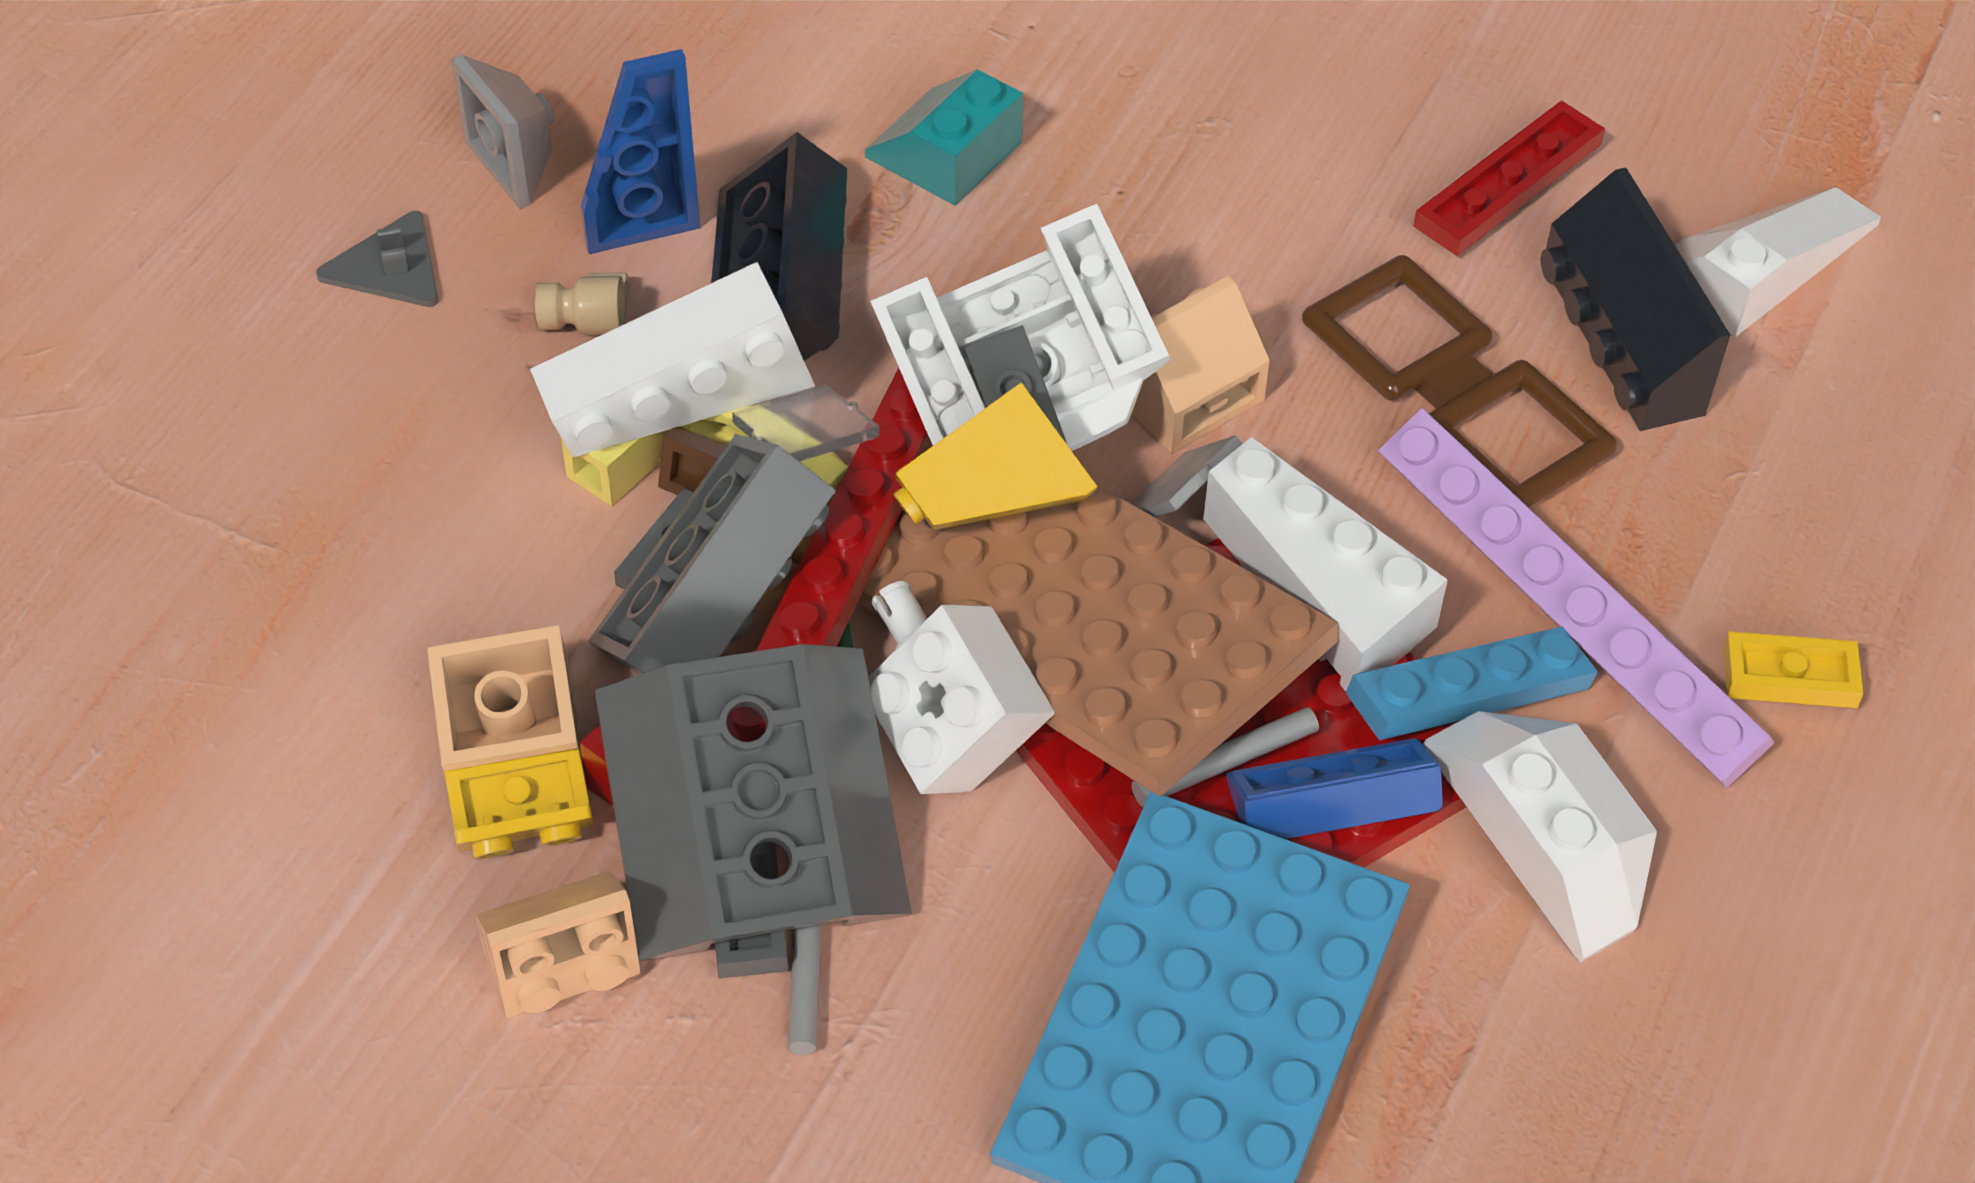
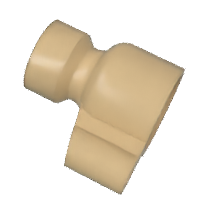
M627 272L589 273L587 276L578 279L571 288H564L559 282L537 283L535 290V316L538 330H561L566 324H573L584 335H603L624 325L626 318L625 299L628 295Z

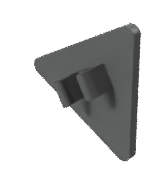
M411 211L383 229H378L370 237L316 270L318 281L321 283L425 307H433L438 303L423 217L419 211Z

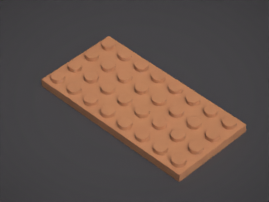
M1097 485V489L1092 495L1082 501L934 531L925 519L915 525L904 510H902L858 601L860 605L882 618L871 603L875 595L881 596L883 601L886 602L879 591L894 582L907 581L927 618L941 605L992 606L1055 711V714L1045 723L1159 797L1339 641L1337 621ZM815 532L808 537L804 536L793 551L792 561L796 564H800Z

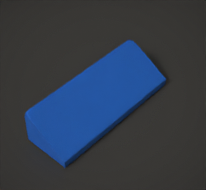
M1417 738L1226 773L1227 784L1240 823L1283 839L1436 812L1441 809L1443 804L1441 766Z

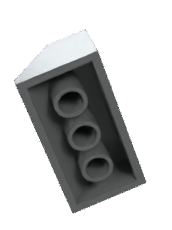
M735 434L588 642L637 675L665 665L719 657L729 642H736L747 632L755 617L753 608L765 591L773 589L785 578L792 565L790 556L803 537L812 535L823 524L829 513L827 503L836 490L779 445Z

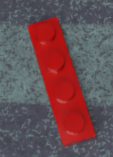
M1559 101L1418 208L1413 227L1454 255H1460L1602 144L1605 128L1564 101Z

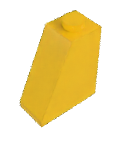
M1020 383L896 472V480L902 488L893 495L915 525L925 519L934 531L1082 501L1095 492L1097 485L1024 385Z

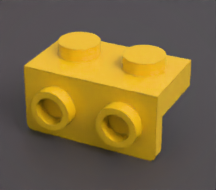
M579 748L444 771L455 829L456 845L459 852L472 850L474 859H487L514 852L513 841L539 836L542 846L576 841L582 838L580 828L593 826Z

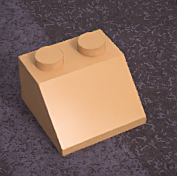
M559 625L427 647L443 771L578 748L577 717L570 670Z

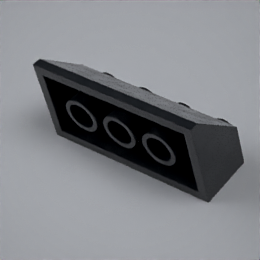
M796 132L720 188L711 283L758 262L805 361L817 352L828 349L839 338L842 262L845 242V206L847 202V168Z
M1626 167L1616 169L1551 224L1546 249L1541 252L1540 262L1545 279L1550 284L1554 283L1564 300L1566 314L1570 322L1574 325L1578 324L1589 343L1592 360L1598 367H1603L1613 384L1619 406L1623 410H1628L1639 431H1644L1706 416L1731 334Z

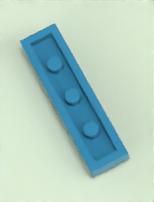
M1562 626L1354 674L1345 693L1379 740L1461 721L1478 711L1493 713L1588 690L1598 671Z

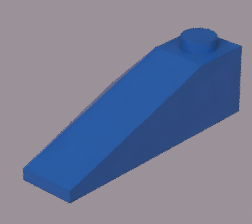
M682 49L625 61L622 64L581 203L585 242L589 254L700 229L686 57Z

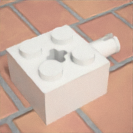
M907 581L894 582L879 591L886 602L883 601L881 596L877 595L873 597L871 602L897 643L895 651L868 677L875 715L920 794L972 792L1055 714V711L992 606L941 605L927 618L913 595Z

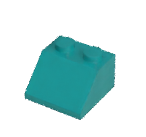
M978 69L932 87L865 149V158L956 206L1022 142L1023 92Z

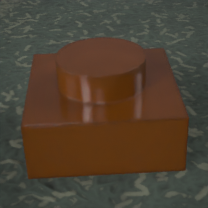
M682 427L672 428L663 436L658 487L676 495L683 488L694 492L727 445Z

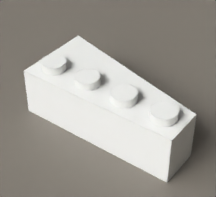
M758 262L530 369L552 423L572 457L815 387L785 317Z
M1254 438L1248 439L1209 470L1203 520L1244 569L1257 574L1263 580L1338 622L1339 641L1325 652L1319 660L1327 659L1341 676L1340 685L1345 691L1354 674L1395 665L1437 628L1448 580Z

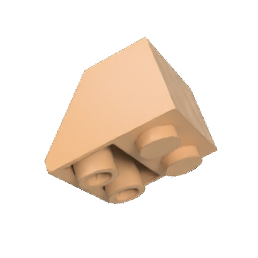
M1226 276L1206 288H1198L1191 292L1183 301L1159 314L1150 315L1169 354L1170 361L1143 380L1131 415L1171 454L1265 400L1270 360L1238 286L1232 278Z
M610 871L475 914L483 951L507 1018L524 1012L540 1013L552 1008L560 1000L590 990H609L622 984L627 978L641 974L630 900L625 888Z

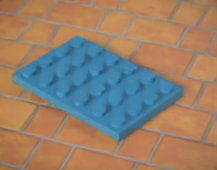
M1150 791L990 1153L991 1163L1039 1183H1297L1407 901L1410 884L1162 795L1159 797Z

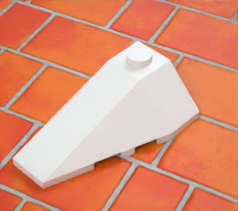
M1837 187L1685 237L1675 246L1729 333L1737 337L1876 228L1880 223L1881 216Z

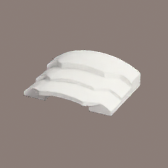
M1098 204L1041 227L1047 248L1046 251L936 298L928 278L925 277L871 301L933 446L986 408L965 346L1022 325L1026 331L1064 433L1066 444L1071 451L1089 444L1128 423L1143 380L1170 361V357Z

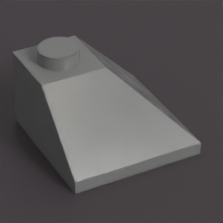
M464 55L452 58L465 143L519 209L529 206L552 151L549 125L553 124L554 119L547 100L541 93L534 94L518 75Z

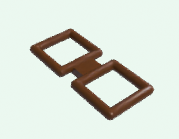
M1398 255L1308 306L1302 313L1304 325L1385 399L1397 400L1415 389L1436 408L1429 414L1527 507L1532 506L1610 457L1617 449L1616 439L1528 361L1517 360L1497 373L1492 374L1471 355L1490 344L1493 337L1491 329L1406 255ZM1401 281L1459 332L1460 335L1393 374L1334 319ZM1518 387H1521L1584 444L1519 485H1516L1453 427Z

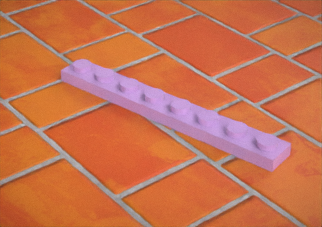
M1423 408L1378 450L1389 464L1558 627L1563 626L1574 642L1726 789L1774 744L1769 734Z

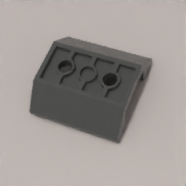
M801 644L665 665L595 690L597 712L639 962L708 950L711 943L837 921H842L843 927L912 914L863 649ZM740 707L755 709L762 715L765 721L766 729L764 735L752 742H742L735 739L729 733L726 725V718L729 713ZM763 842L779 844L789 856L788 871L776 879H766L759 876L753 870L750 863L752 849Z

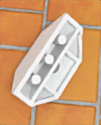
M1478 711L1425 740L1423 745L1440 764L1443 775L1579 963L1584 962L1635 931L1638 926L1657 830L1577 723Z

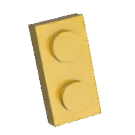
M1728 631L1723 644L1726 694L1730 699L1858 708L1864 694L1858 641Z

